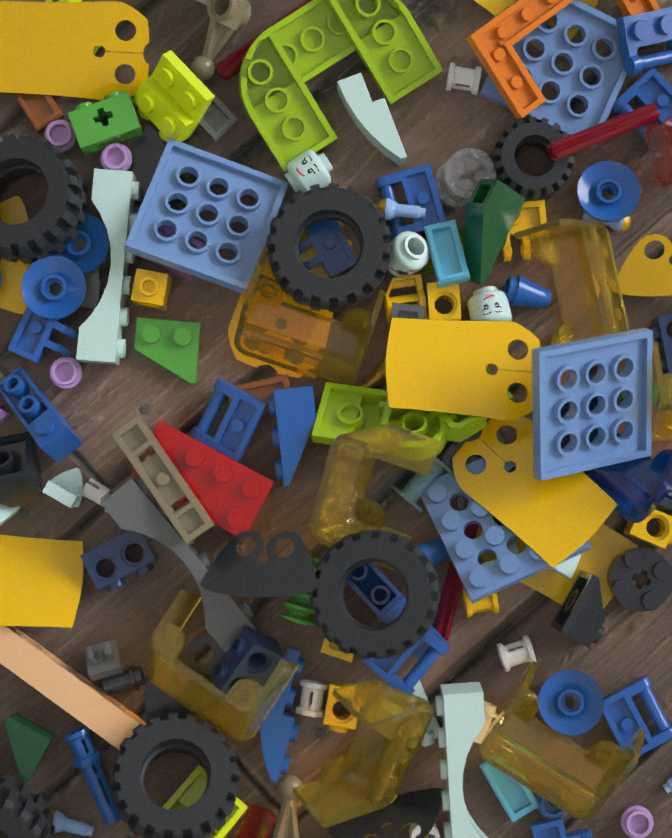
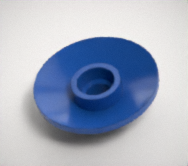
M601 161L589 166L581 175L577 185V198L582 209L592 218L603 222H616L628 217L636 209L641 197V186L635 173L626 165L616 161ZM608 191L612 194V198L607 200L602 197L601 193Z
M85 213L87 217L84 225L78 224L76 230L80 234L75 241L69 237L65 243L67 249L62 253L56 250L50 252L52 256H62L70 259L81 269L83 274L97 269L106 259L110 248L107 228L97 217L89 213ZM82 239L86 242V248L83 251L75 249L74 245L77 240Z
M49 256L35 261L26 270L22 279L21 292L24 302L33 313L46 319H61L71 315L82 304L86 294V281L81 269L73 261L62 256ZM55 285L61 286V292L58 295L51 294V288Z
M562 670L553 674L544 682L539 692L538 706L543 720L550 728L558 733L574 736L588 732L598 723L603 713L604 699L599 685L588 674L578 670ZM570 695L575 696L578 700L577 706L574 708L568 707L565 703L566 697Z

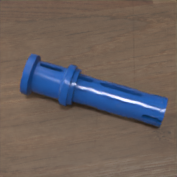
M84 725L70 731L62 738L64 742L69 743L75 757L74 766L78 770L82 769L104 825H109L121 818L114 804L111 786L100 764L102 753L95 748L89 734L91 729Z

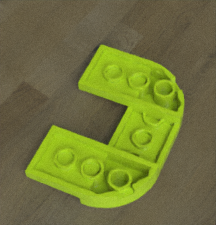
M312 0L266 29L251 44L244 56L239 73L241 103L248 118L253 122L283 172L287 171V163L304 151L310 149L317 152L337 139L336 134L305 85V82L355 50L358 52L388 105H391L444 71L411 13L400 0Z

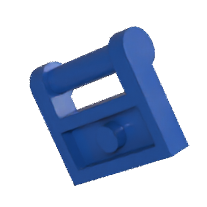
M672 7L616 19L623 67L626 74L631 76L639 74L642 69L668 63L672 64ZM666 42L667 51L641 57L637 55L636 48Z
M654 67L614 102L611 109L615 114L619 112L621 115L631 112L634 109L628 103L633 98L642 107L651 103L657 105L660 117L655 122L663 131L657 135L648 124L634 129L647 143L646 147L651 153L656 151L672 136V87Z
M430 163L389 174L375 180L376 188L381 191L383 199L390 198L397 202L393 186L401 184L407 205L426 208L425 218H411L413 224L404 226L401 217L389 220L392 229L390 231L391 240L399 233L406 231L416 232L417 234L424 233V226L446 221Z
M217 378L213 385L215 391L198 426L193 427L190 436L239 462L256 431L268 403L235 387L232 383L222 378ZM227 395L233 398L214 436L209 430Z
M428 630L415 646L402 654L380 660L368 658L362 662L403 696L410 698L415 692L414 686L439 655H444L450 646L442 638ZM422 639L426 641L430 647L404 679L396 674L397 670Z
M647 675L641 676L630 684L603 697L604 709L602 715L627 761L672 739V724L668 723L650 689L652 684ZM638 693L658 729L652 735L631 698Z

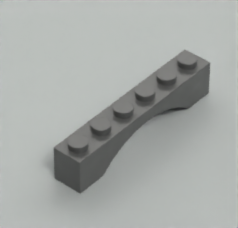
M131 473L101 497L100 504L121 529L138 532L156 539L171 549L186 564L201 592L204 627L226 653L233 639L240 635L245 626L256 629L252 620L256 615L244 600L239 604L233 595L211 592L201 586V582L213 562L204 552L198 554L191 546L195 542L194 540L188 544L185 543L161 506L157 505L150 495L152 493L140 477L137 480Z

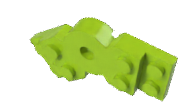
M486 366V372L489 375H494L492 371ZM326 382L311 436L312 441L315 443L344 447L345 454L378 458L389 452L394 458L402 462L416 464L435 458L443 450L447 441L462 442L487 427V419L489 418L446 412L389 408L387 390ZM507 390L509 399L513 401V396ZM411 428H420L418 430H409Z

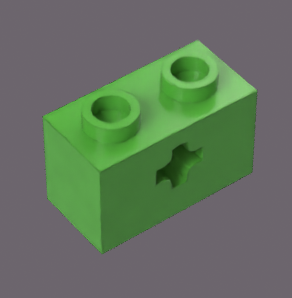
M121 91L109 93L104 97V100L94 104L92 102L81 103L74 108L75 111L68 113L80 149L85 156L102 151L109 144L124 143L145 135L128 91L124 93ZM105 116H108L109 118V125L103 126L102 124V118Z

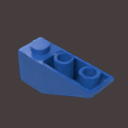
M21 366L0 382V393L38 446L57 463L63 461L83 444L71 425Z
M312 385L273 389L274 396L268 397L270 416L276 415L278 427L271 429L273 448L280 447L281 460L275 461L277 480L283 479L284 487L290 485L316 419Z

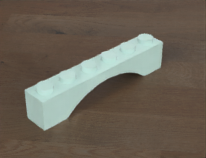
M94 168L91 200L100 212L107 228L111 246V267L108 283L100 302L90 317L79 327L76 360L83 363L119 365L120 358H125L126 339H122L123 326L127 327L129 323V308L125 307L126 295H131L132 276H128L129 263H134L135 254L124 251V245L138 214L134 213V202L139 201L141 195V182L137 181L132 171Z
M480 682L441 684V696H435L436 715L442 716L443 727L437 728L439 748H444L445 759H439L441 780L446 779L447 791H441L442 810L448 811L449 822H443L444 838H488L469 814L462 790L463 771L468 752L475 737L485 725L483 690Z

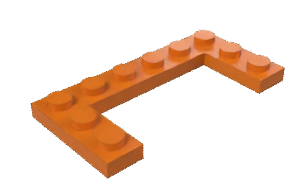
M517 0L466 37L467 42L517 120L532 112L544 103L546 99L512 45L574 0ZM615 0L624 17L661 9L656 0Z

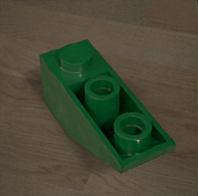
M480 178L466 205L464 255L470 274V281L467 282L484 285L486 279L491 275L494 262L500 250L505 246L510 229L519 217L521 207L526 199L499 180Z

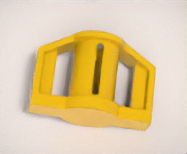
M421 274L412 275L407 278H392L386 295H384L386 318L389 323L392 302L425 306L424 319H428ZM416 287L415 294L389 297L392 289Z

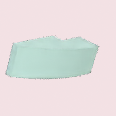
M361 73L337 81V92L358 129L384 156L398 166L404 165L407 155L385 98L372 102Z

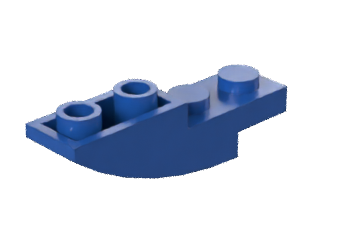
M373 562L359 566L348 577L346 583L385 624L395 620L404 609L406 597ZM431 625L429 630L449 644ZM422 639L412 653L420 659L430 645Z
M291 645L288 646L280 676L273 674L263 689L260 709L261 746L270 780L274 782L278 781L279 774L286 775L291 756L285 754L288 742L295 743L300 724L294 723L296 714L284 711L285 707H292L296 689L290 688L293 676L300 677L305 661L304 657L299 656L301 648Z

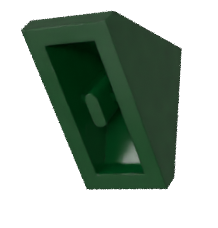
M16 713L5 718L4 722L21 782L24 783L35 776L57 735Z

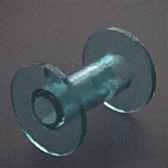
M435 457L425 462L401 491L392 484L389 487L422 514L423 510L415 504L442 471L448 473L451 477L455 474Z

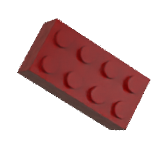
M159 421L153 435L214 524L234 535L243 531H250L275 482ZM133 468L131 473L138 480L140 475ZM186 496L177 501L176 504L183 501L186 498Z

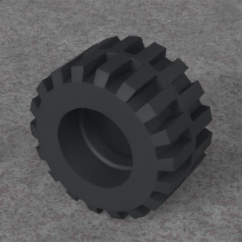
M528 117L526 122L519 119L515 121L512 127L509 125L503 134L500 135L491 156L490 168L491 171H494L492 178L501 181L526 198L525 201L544 200L545 198L550 199L569 178L575 161V157H572V154L556 161L550 159L547 146L569 135L567 132L561 134L559 132L560 125L555 122L552 127L548 125L549 119L543 117L540 122H536V117ZM524 146L539 148L548 158V172L540 176H530L523 173L516 165L515 151Z

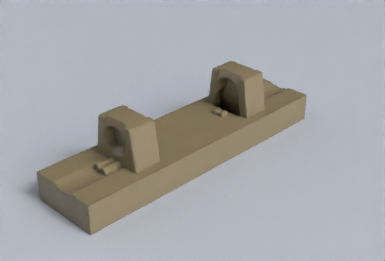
M140 415L112 433V436L186 544L215 525ZM186 496V498H185L183 501H181L180 503H178V504L172 506V505L175 504L177 501H179L180 499H182L183 497Z

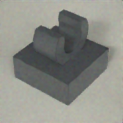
M116 639L84 647L88 676L91 681L123 673L119 644Z

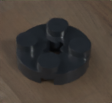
M644 547L631 548L617 555L611 562L607 573L608 586L616 602L629 610L637 612L657 610L668 599L672 591V566L655 550ZM643 570L646 572L645 577L648 579L646 585L636 588V581L632 580L634 574H640Z

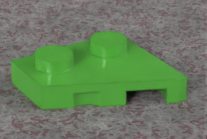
M137 317L134 349L190 384L196 385L202 324L198 322Z

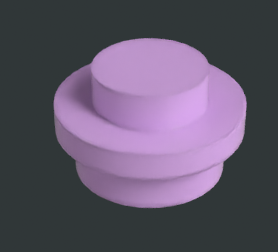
M66 120L51 122L44 134L45 139L49 140L53 146H57L63 152L71 149L77 139L72 124Z
M121 143L109 144L101 153L100 161L104 169L128 171L132 165V154L128 147Z
M71 357L58 358L51 365L50 378L60 388H73L82 378L81 365Z
M633 805L624 810L620 823L623 831L629 837L644 838L652 831L654 820L652 814L645 807Z

